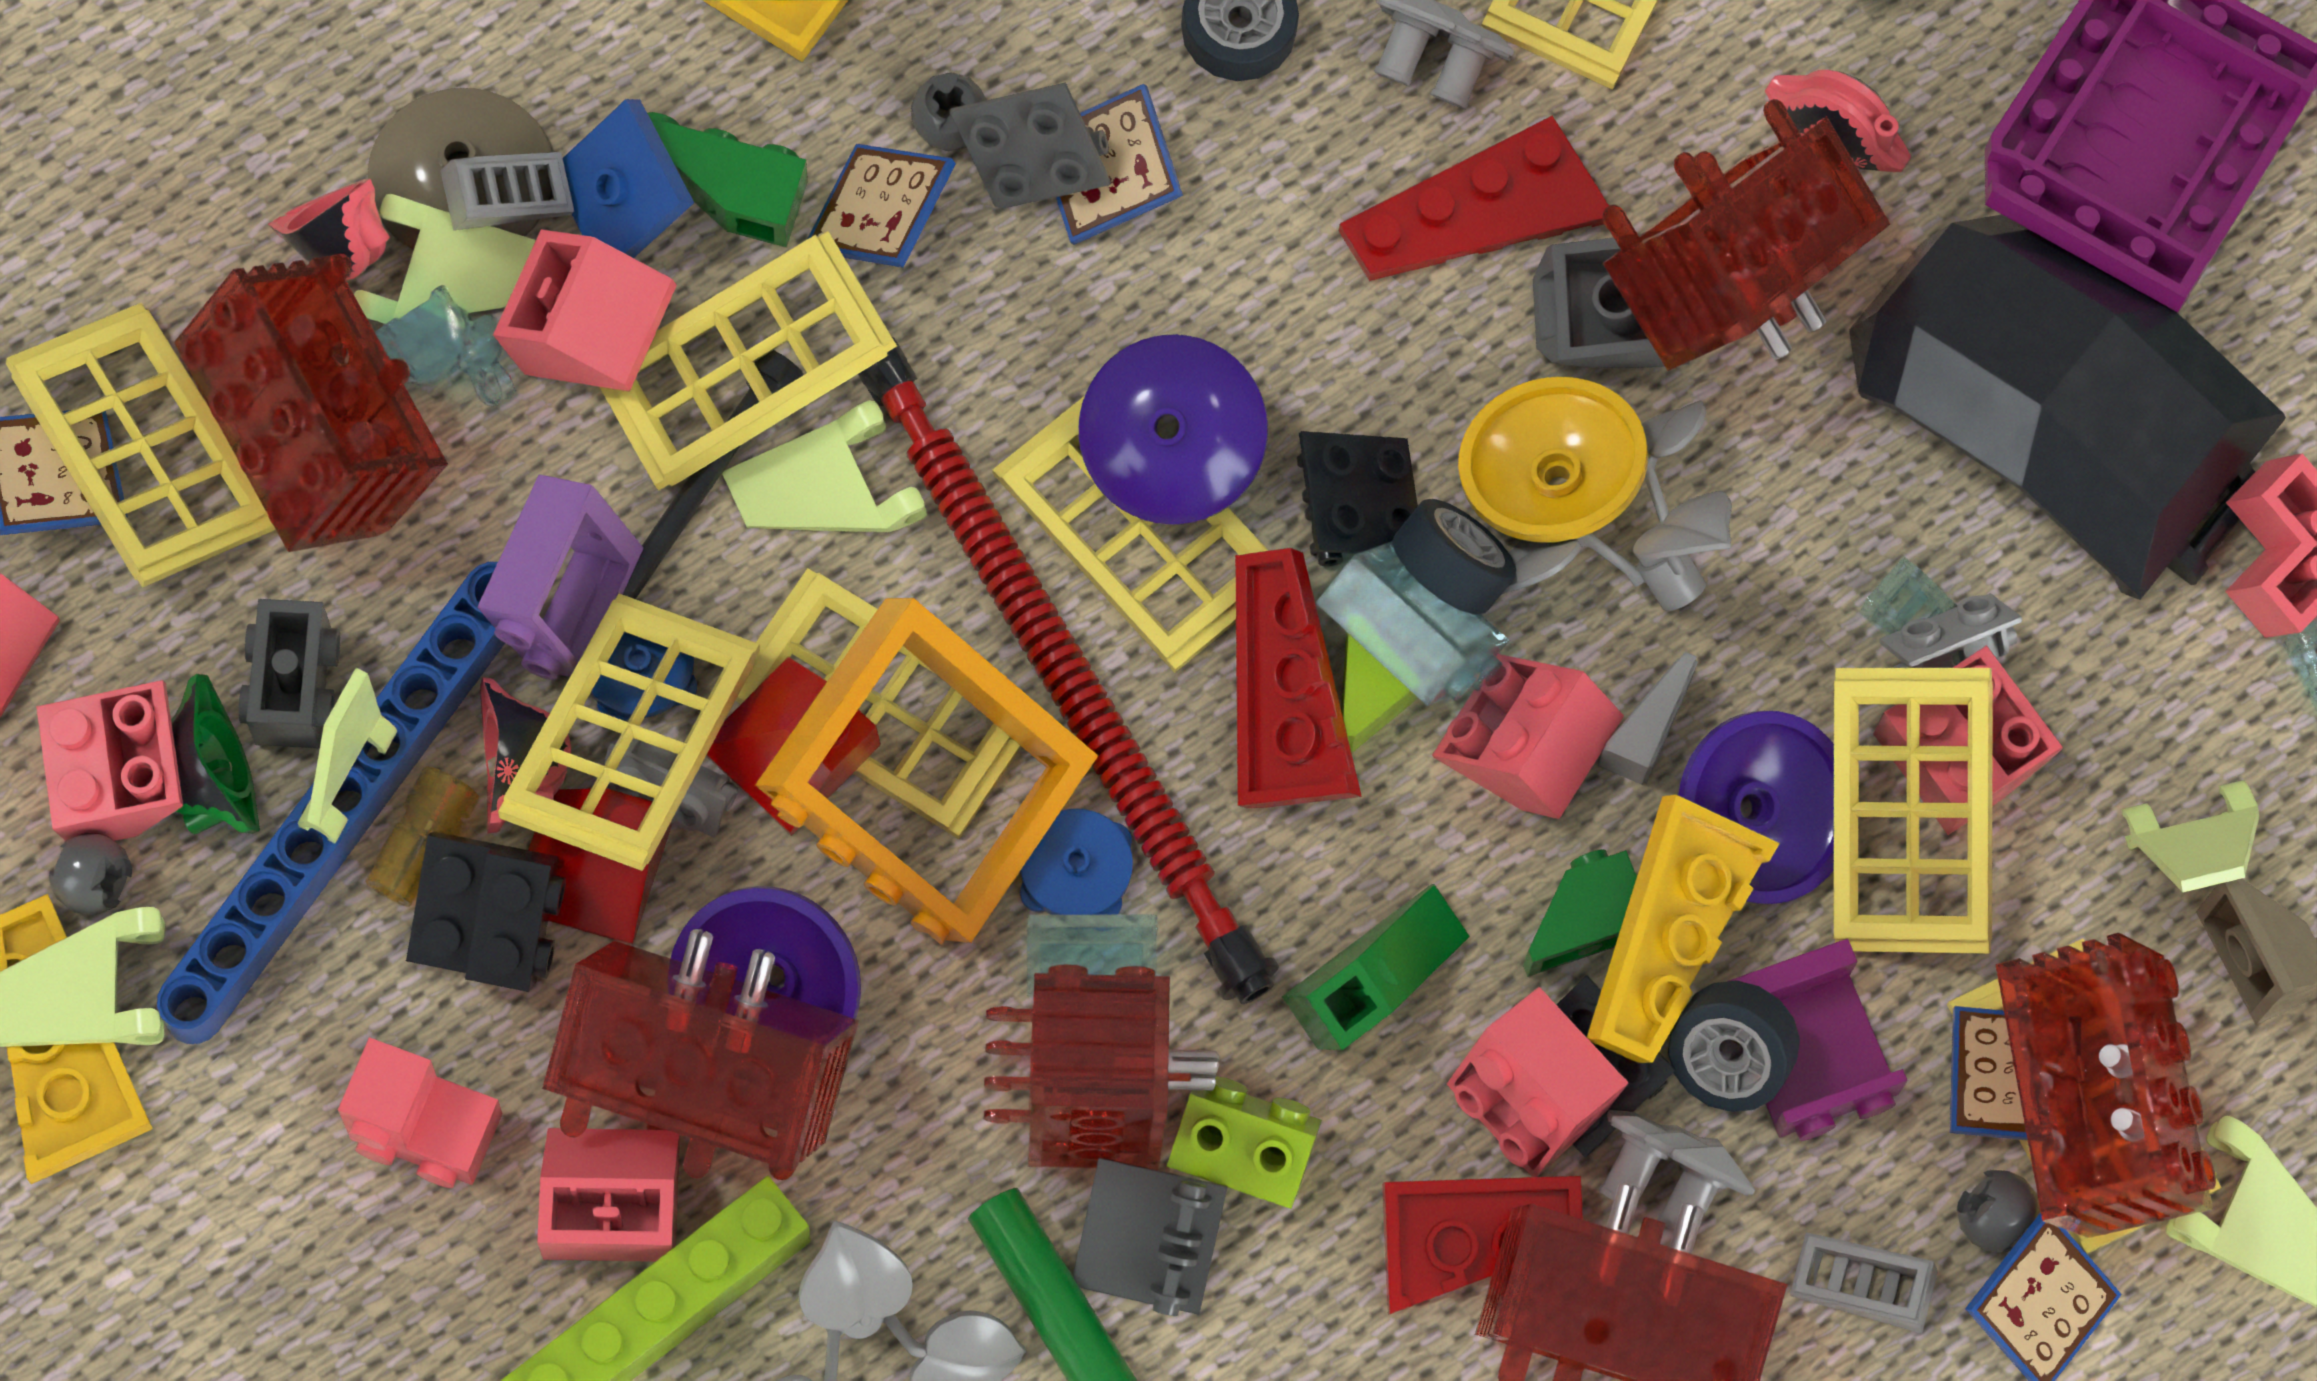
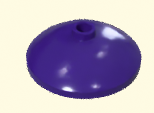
M1178 334L1160 335L1140 340L1127 346L1110 358L1098 371L1087 389L1082 402L1078 425L1079 444L1083 461L1089 475L1100 491L1113 504L1132 516L1145 521L1167 525H1182L1205 520L1222 512L1237 501L1246 492L1259 472L1268 441V418L1265 403L1258 385L1248 370L1233 355L1214 343L1201 338ZM1167 415L1175 416L1180 426L1177 435L1171 439L1161 438L1157 431L1158 422Z
M1753 711L1740 714L1724 721L1711 730L1698 744L1689 758L1681 778L1678 796L1780 843L1771 860L1760 865L1749 885L1754 889L1746 902L1778 904L1795 900L1813 891L1834 870V743L1819 728L1807 720L1780 711ZM1745 796L1752 805L1751 814L1747 818L1742 815L1740 810L1741 800Z
M755 886L723 894L701 908L688 921L672 950L668 970V992L670 1003H672L674 993L669 990L672 977L680 973L690 932L694 929H701L703 933L706 931L711 933L713 940L702 981L706 984L702 999H696L688 1031H682L691 1046L703 1058L720 1070L733 1076L752 1081L774 1082L806 1074L829 1059L839 1049L850 1033L857 1017L861 997V977L857 957L851 942L838 922L825 909L809 898L787 889ZM760 949L765 950V953L769 951L774 954L775 960L773 965L783 970L785 984L782 987H776L768 982L763 1000L768 1004L765 1018L757 1022L750 1051L742 1052L728 1047L736 1015L732 1012L731 1008L734 997L741 995L752 952Z

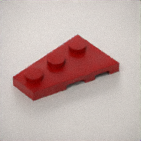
M1581 1176L1382 1183L1388 1315L1584 1242Z

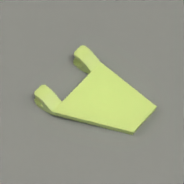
M386 194L379 210L380 216L385 220L418 229L420 232L398 301L367 291L357 290L352 297L350 312L354 315L391 326L505 308L536 240L493 226L453 231L449 212L394 194Z
M870 400L857 405L829 424L726 469L722 473L747 528L891 532L924 519L927 516V510L920 492L915 487L901 490L876 506L848 445L857 444L886 430V423L879 405L875 401Z
M355 668L324 724L311 800L298 821L299 827L307 831L313 828L324 834L328 841L334 844L348 819L332 805V802L363 746L368 741L378 749V752L385 754L397 733L394 725L381 715L368 673L358 668Z
M2242 780L2219 786V794L2223 795L2228 812L2166 828H2160L2151 807L2147 803L2122 809V816L2127 820L2130 829V835L2125 836L2130 850L2140 848L2182 892L2245 878L2259 820L2258 804L2248 784Z
M139 907L116 912L1 971L0 1047L111 1042L137 1045H156L161 1043L164 1039V1022L157 1010L153 1008H139L117 1013L118 941L137 944H158L162 942L165 937V922L161 917L159 909L155 907Z
M2224 1116L2218 1122L2211 1125L2206 1136V1142L2210 1146L2247 1163L2218 1226L2201 1212L2190 1207H2183L2178 1213L2175 1212L2170 1217L2166 1226V1234L2317 1307V1207L2260 1135L2240 1120L2231 1116Z

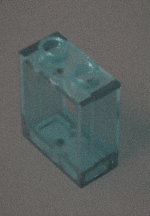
M1392 542L1354 555L1316 602L1427 706L1447 697H1451L1456 701L1471 687L1476 691L1480 690L1484 679L1487 683L1501 668L1502 662L1496 657L1510 641L1482 614L1473 615L1460 611L1443 602L1424 588L1400 562Z

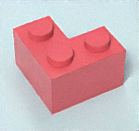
M2303 453L2266 461L2226 502L2265 548L2262 554L2225 591L2264 638L2301 633L2317 616V470Z
M370 1037L338 1108L350 1139L358 1142L355 1149L357 1153L384 1165H392L395 1157L419 1165L416 1172L418 1176L445 1188H453L456 1179L473 1185L503 1114L498 1099L437 1077L431 1060Z

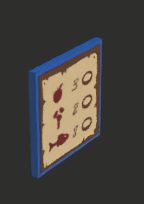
M1139 85L1080 113L1086 127H1091L1094 132L1103 130L1107 136L1109 151L1108 154L1102 155L1100 158L1111 180V184L1056 197L1071 244H1078L1183 196L1147 85Z
M856 144L807 239L815 234L819 237L829 231L844 258L903 268L956 163L952 158Z
M106 411L71 425L90 458L114 448ZM25 414L0 417V535L101 525L35 415ZM117 462L98 469L117 502L124 500Z
M1955 1006L1953 1008L1949 1133L2079 1145L2081 1143L2083 1018Z
M2043 1209L1965 1310L2028 1381H2055L2122 1294L2049 1210Z

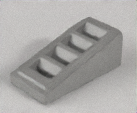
M561 152L454 159L440 170L453 231L566 216L574 212ZM537 171H548L554 200H543ZM516 173H525L531 202H522ZM503 175L509 203L501 204L495 176ZM482 178L487 205L479 204L474 179Z
M1684 652L1672 664L1605 744L1598 764L1599 767L1641 785L1643 783L1647 784L1692 681L1698 661H1696L1697 656Z
M1806 1232L1790 1296L1923 1333L1938 1270L1934 1261ZM1823 1253L1835 1256L1827 1289L1814 1286ZM1815 1260L1814 1282L1812 1286L1808 1285ZM1849 1260L1861 1263L1853 1295L1841 1292ZM1875 1268L1887 1271L1880 1301L1868 1299ZM1902 1275L1914 1278L1907 1307L1894 1305Z

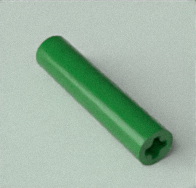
M1012 1188L998 1194L972 1212L968 1217V1221L1066 1380L1138 1381L1019 1188Z

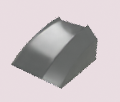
M1676 231L1552 244L1546 248L1533 277L1536 349L1552 363L1596 368H1652L1690 365L1691 345L1687 278L1683 251Z

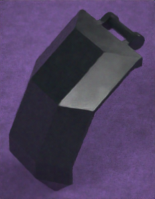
M2002 214L1953 222L1924 240L1849 329L1857 388L1862 398L1899 411L2020 489L2112 575L2121 593L2139 600L2142 599L2166 567L2190 585L2198 583L2208 570L2206 561L2240 520L2226 502L2256 472L2250 464L2251 461L2286 419L2285 414L2176 311ZM2228 488L2229 494L2189 542L2187 538Z

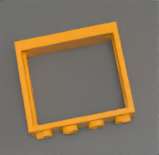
M885 598L755 785L773 799L771 805L780 811L777 815L778 817L798 828L804 825L820 838L816 846L825 856L844 867H849L851 864L865 875L867 879L864 882V886L871 894L892 906H896L899 903L914 916L911 920V925L915 930L929 934L939 944H943L945 940L972 943L1098 755L915 598ZM902 646L1046 767L954 903L808 783Z

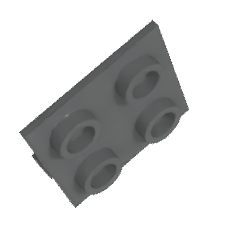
M1066 82L955 107L950 110L951 116L995 207L1009 208L1111 184V180L1100 156L1108 154L1109 151L1107 136L1103 130L1094 132L1091 127L1085 126Z
M1099 1157L1073 1273L1077 1284L1083 1289L1153 1304V1311L1160 1314L1178 1316L1180 1310L1199 1315L1228 1186Z

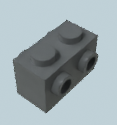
M258 599L256 624L247 625L245 636V660L252 663L250 685H242L239 696V721L248 725L255 745L320 748L321 730L335 706L334 690L325 689L327 667H337L340 657V629L331 628L323 602Z

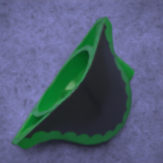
M195 674L188 680L181 704L171 719L183 806L175 812L183 814V820L187 829L194 835L223 821L241 833L253 834L259 832L260 826L253 778L240 739L208 675Z

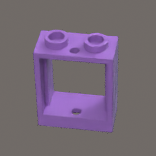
M539 474L477 608L496 628L494 632L496 637L512 646L523 659L521 664L527 671L548 680L557 679L558 674L570 677L613 599H616L618 594L623 595L644 548L593 485ZM571 546L574 550L573 556L545 617L542 619L539 614Z

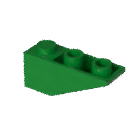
M656 112L647 113L694 203L727 232L787 248L808 183L806 159L799 158L794 151L781 145L767 144L762 148L740 142L736 136L721 129L708 128L702 132L680 126L676 120L667 115Z
M1431 884L1284 994L1282 998L1317 1049L1344 1050L1394 1012L1470 936L1436 885Z

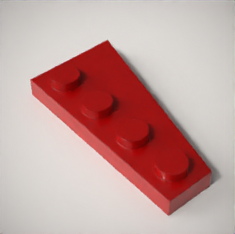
M1552 115L1339 224L1338 231L1366 277L1371 281L1446 263V260L1470 254L1488 253L1503 249L1504 246L1524 241L1541 240L1562 235L1563 232L1578 228L1612 223L1615 214Z
M1284 548L1235 555L1238 806L1244 808H1268L1362 797L1303 552L1293 548Z

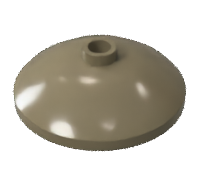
M450 88L426 94L399 110L386 123L375 140L369 158L367 174L368 179H371L375 188V202L378 211L385 195L394 194L449 212L440 170L449 163L447 158L452 153L464 152L469 155L468 158L550 153L552 151L548 139L536 120L525 109L497 93L476 88ZM539 170L537 173L543 200L550 201L552 189L548 171ZM516 173L522 202H531L525 173ZM503 175L495 176L501 204L509 203ZM482 178L474 179L479 204L487 205ZM381 217L382 223L389 232L404 245L414 250L420 230L388 221ZM540 219L493 225V227L526 236Z

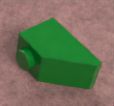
M1605 849L1595 850L1579 856L1570 863L1571 869L1565 871L1523 963L1527 977L1615 948L1637 878L1626 850L1608 856Z

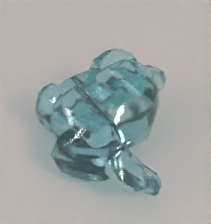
M440 285L431 291L430 298L403 317L392 319L371 335L372 342L370 346L373 357L368 361L365 368V377L371 386H382L390 381L406 388L433 387L457 370H460L470 376L479 400L485 405L497 406L501 399H510L516 392L511 376L499 363L503 347L493 336L499 320L492 314H484L472 320L466 309L455 303L445 285Z

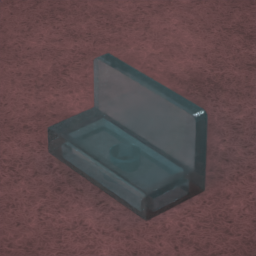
M1154 914L1027 916V997L1157 996L1156 939L1158 916Z

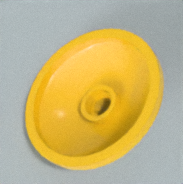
M1547 377L1528 381L1506 390L1478 412L1462 439L1459 450L1458 469L1466 499L1476 514L1488 525L1516 539L1540 543L1561 542L1576 539L1601 529L1617 518L1631 504L1639 492L1646 475L1648 447L1640 419L1632 407L1620 395L1601 384L1585 379ZM1556 477L1567 479L1566 482L1559 485L1548 484Z

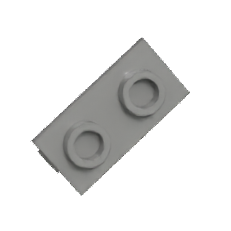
M1991 593L1985 596H1972L1964 599L1957 607L1931 618H1921L1906 623L1901 630L1880 638V644L1901 660V664L1893 668H1953L1952 654L1958 652L1960 662L1986 645L1995 657L2008 654L2009 646L2017 643V634L2013 626L2021 623L2022 617Z
M633 738L616 770L661 786L678 754ZM612 743L608 747L605 763L615 747ZM700 766L672 822L682 829L689 831L698 830L715 838L719 831L723 810H730L739 789L729 784L730 778L728 776ZM611 782L607 786L611 790L650 801L654 800L652 797Z

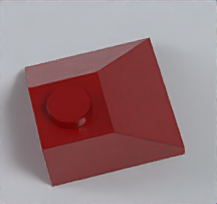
M787 657L724 721L706 757L792 836L799 828L790 825L777 815L780 811L771 805L773 799L755 784L827 681L790 657ZM859 709L808 781L812 787L827 799L881 745L877 726Z
M592 788L559 789L553 796V800L580 810ZM606 788L592 815L637 831L653 801ZM671 823L649 864H646L643 871L534 831L528 850L560 856L556 875L566 877V887L560 913L558 916L549 914L548 921L633 945L672 827Z

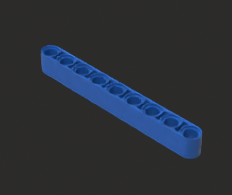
M498 562L483 563L469 573L376 698L381 715L397 729V733L392 741L400 746L397 753L391 758L384 761H376L367 756L373 744L366 741L338 793L354 791L359 793L362 798L354 809L341 812L347 817L348 821L336 843L328 841L324 834L313 828L307 831L298 825L301 815L311 800L313 782L163 983L157 995V1008L166 1028L176 1040L186 1044H200L210 1040L220 1030L505 645L503 641L496 637L494 633L496 628L477 608ZM457 639H465L475 645L467 656L460 659H451L442 653L450 642ZM420 689H427L437 694L435 702L427 708L412 709L405 705L408 696ZM316 842L323 846L321 855L311 863L299 864L291 860L294 849L300 844ZM279 894L285 898L282 908L275 914L259 916L252 912L255 902L263 895ZM238 945L246 949L243 960L237 966L222 969L214 965V959L222 948ZM201 998L207 1001L206 1009L198 1019L180 1021L175 1018V1011L184 1000Z

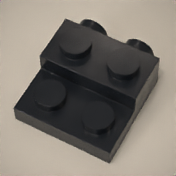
M432 831L427 836L406 961L466 973L465 980L529 992L536 984L538 977L547 979L553 961L555 940L546 939L545 936L549 914L559 915L565 893L566 877L556 875L560 856Z

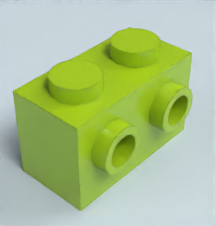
M1216 1076V1084L1213 1090H1192L1166 1167L1216 1184L1228 1186V1188L1292 1209L1322 1120L1309 1116L1310 1109L1299 1102L1277 1097L1273 1098L1271 1103L1247 1095L1248 1089L1246 1086L1224 1077Z

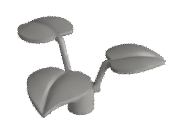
M1700 400L1681 409L1662 413L1642 423L1648 447V466L1645 481L1660 522L1645 532L1635 542L1633 552L1639 559L1636 566L1592 533L1561 542L1540 543L1522 540L1509 552L1516 567V574L1513 581L1502 594L1528 587L1555 575L1576 557L1581 547H1590L1624 572L1635 587L1646 582L1664 611L1677 610L1695 600L1704 591L1706 582L1688 554L1731 548L1729 523L1732 503L1725 492L1715 491L1692 498L1678 505L1669 513L1655 473V466L1658 457L1678 452L1695 437L1706 416V406Z
M838 1221L833 1222L820 1252L805 1272L800 1283L799 1303L803 1314L809 1321L826 1328L828 1334L823 1381H837L840 1336L845 1333L847 1336L855 1339L866 1338L877 1332L881 1323H886L909 1354L919 1357L910 1371V1381H1001L1015 1369L1026 1353L1025 1347L1016 1339L1008 1325L999 1318L980 1311H960L946 1316L929 1329L925 1337V1345L914 1340L895 1316L897 1312L906 1306L912 1294V1277L907 1265L893 1250L875 1237ZM790 1375L777 1381L812 1380L803 1375Z

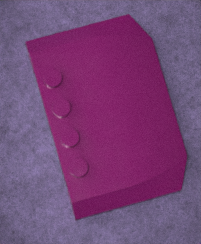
M2079 0L1988 140L1985 147V205L2172 310L2179 312L2316 90L2317 43L2238 0Z

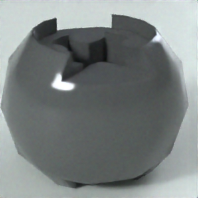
M953 72L932 76L916 92L911 105V120L918 134L931 147L948 152L967 148L952 116L949 115L947 119L940 117L939 108L948 111L953 105L960 107L986 101V98L981 88L970 77Z
M84 833L66 840L60 846L63 850L55 865L54 872L50 871L49 882L56 899L73 912L98 915L116 908L121 902L118 898L124 888L127 876L132 877V866L125 849L108 836Z
M1990 1169L1984 1172L1986 1177L1971 1193L1965 1190L1961 1195L1957 1205L1960 1229L1971 1243L1993 1252H2009L2012 1249L2011 1245L2029 1228L2040 1214L2037 1193L2024 1177L2010 1171Z

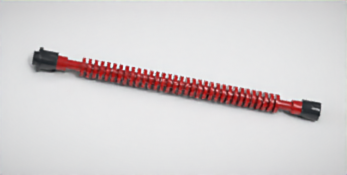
M892 337L897 347L888 351L887 357L860 372L858 376L874 401L879 406L885 407L893 422L902 423L914 444L906 452L907 458L914 465L918 476L923 478L922 483L926 490L931 491L930 496L934 503L938 505L941 515L947 518L946 523L950 530L955 531L954 536L958 543L962 545V550L966 557L971 558L970 563L975 571H979L978 577L983 584L987 585L986 590L990 597L995 598L994 604L999 611L1003 612L1002 617L1006 624L1011 625L1010 630L1014 637L1019 639L1018 644L1024 652H1028V661L1031 665L1035 666L1037 676L1040 679H1044L1043 686L1047 692L1052 693L1051 699L1055 706L1060 707L1059 712L1063 719L1068 720L1067 726L1071 733L1076 734L1080 741L1098 755L1092 764V768L1096 774L1101 775L1100 781L1104 788L1109 789L1108 795L1111 800L1118 802L1116 808L1121 816H1126L1125 823L1130 830H1134L1133 837L1136 842L1143 844L1141 850L1145 857H1152L1149 863L1154 871H1160L1158 878L1162 885H1168L1166 892L1170 899H1178L1184 896L1199 920L1195 928L1208 948L1204 955L1222 984L1218 991L1223 1000H1231L1237 997L1241 1004H1247L1258 999L1273 988L1274 982L1271 977L1277 972L1279 965L1274 958H1266L1247 925L1239 926L1228 907H1220L1207 885V882L1214 876L1215 871L1210 864H1204L1206 856L1202 850H1196L1198 843L1194 836H1188L1190 830L1186 823L1179 822L1181 820L1179 811L1176 808H1171L1173 801L1168 794H1163L1165 788L1161 781L1155 780L1157 775L1153 768L1150 766L1146 767L1148 765L1144 753H1138L1140 746L1135 739H1130L1132 737L1131 731L1128 726L1122 725L1124 723L1122 716L1119 712L1115 711L1113 701L1110 698H1106L1107 691L1103 685L1098 684V676L1095 671L1090 670L1091 665L1087 658L1082 657L1083 651L1078 644L1074 643L1075 638L1071 631L1065 630L1067 626L1062 617L1058 616L1056 606L1050 602V596L1047 591L1042 589V583L1034 575V570L1030 563L1026 562V556L1023 551L1017 549V541L1014 536L1010 535V530L1006 523L1001 522L1002 516L994 508V503L990 496L986 495V490L982 483L977 482L978 476L970 468V463L966 456L962 455V450L958 443L954 442V436L947 428L935 431L923 411L926 402L914 384V381L918 378L897 341Z

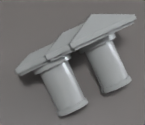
M1376 0V3L1382 8L1381 11L1392 15L1391 19L1396 22L1380 62L1374 70L1375 73L1394 79L1396 82L1410 87L1412 76L1429 36L1436 37L1439 34L1448 38L1447 42L1452 44V47L1436 86L1431 91V95L1466 110L1468 100L1486 59L1493 60V57L1496 56L1509 62L1511 59L1515 60V51L1499 34L1469 22L1461 11L1435 0Z
M1608 1111L1606 1116L1608 1121L1611 1122L1610 1125L1623 1131L1621 1137L1626 1140L1604 1184H1601L1599 1192L1608 1198L1615 1199L1618 1185L1621 1183L1630 1184L1629 1191L1632 1185L1638 1187L1641 1190V1197L1660 1159L1667 1160L1668 1157L1679 1162V1166L1684 1171L1663 1212L1659 1214L1657 1221L1673 1231L1681 1205L1684 1203L1693 1204V1208L1695 1205L1701 1207L1704 1210V1217L1718 1188L1725 1190L1726 1187H1729L1746 1196L1748 1194L1753 1195L1754 1187L1718 1138L1699 1137L1677 1125H1660L1635 1112Z

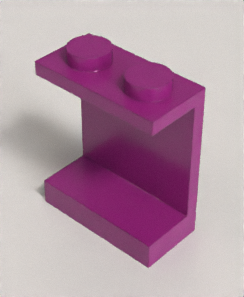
M1848 938L1729 980L1757 985L1780 999L1794 1017L1800 1037L1797 1062L1775 1098L1765 1104L1779 1138L1794 1132L1797 1133L1800 1141L1818 1137L1836 1127L1833 1118L1855 1110L1859 1119H1867L1879 1115L1896 1105L1893 1097L1899 1095L1908 1081L1903 1069L1890 1072L1854 987L1850 974L1858 961Z

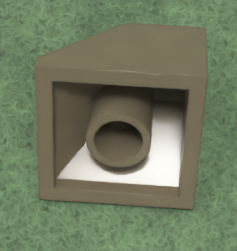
M2242 878L2217 884L2196 913L2255 1024L2258 1025L2317 998V937L2313 936L2308 924Z

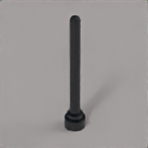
M775 350L754 362L772 394L804 375L798 366ZM748 381L746 384L749 390L728 421L759 403ZM740 446L688 477L642 544L644 549L623 595L633 599L638 597Z

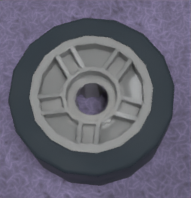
M1185 0L1181 20L1184 46L1196 64L1216 77L1233 81L1259 79L1278 69L1292 52L1299 20L1297 0ZM1238 12L1240 18L1252 21L1248 26L1238 28L1230 23L1231 14Z
M1437 499L1423 500L1397 531L1392 541L1396 556L1424 588L1452 607L1473 615L1486 613L1513 581L1516 574V567L1511 555L1485 526L1459 508Z
M1737 980L1717 982L1695 993L1670 1032L1668 1056L1671 1065L1676 1069L1674 1072L1676 1078L1689 1094L1704 1104L1729 1112L1755 1110L1773 1100L1786 1082L1797 1062L1800 1037L1794 1017L1780 999L1760 986ZM1732 1040H1735L1738 1043H1740V1045L1743 1047V1051L1737 1050V1044H1735Z

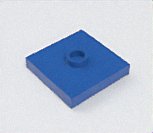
M625 99L562 158L574 208L572 216L581 234L595 237L632 258H635L694 204L640 99Z

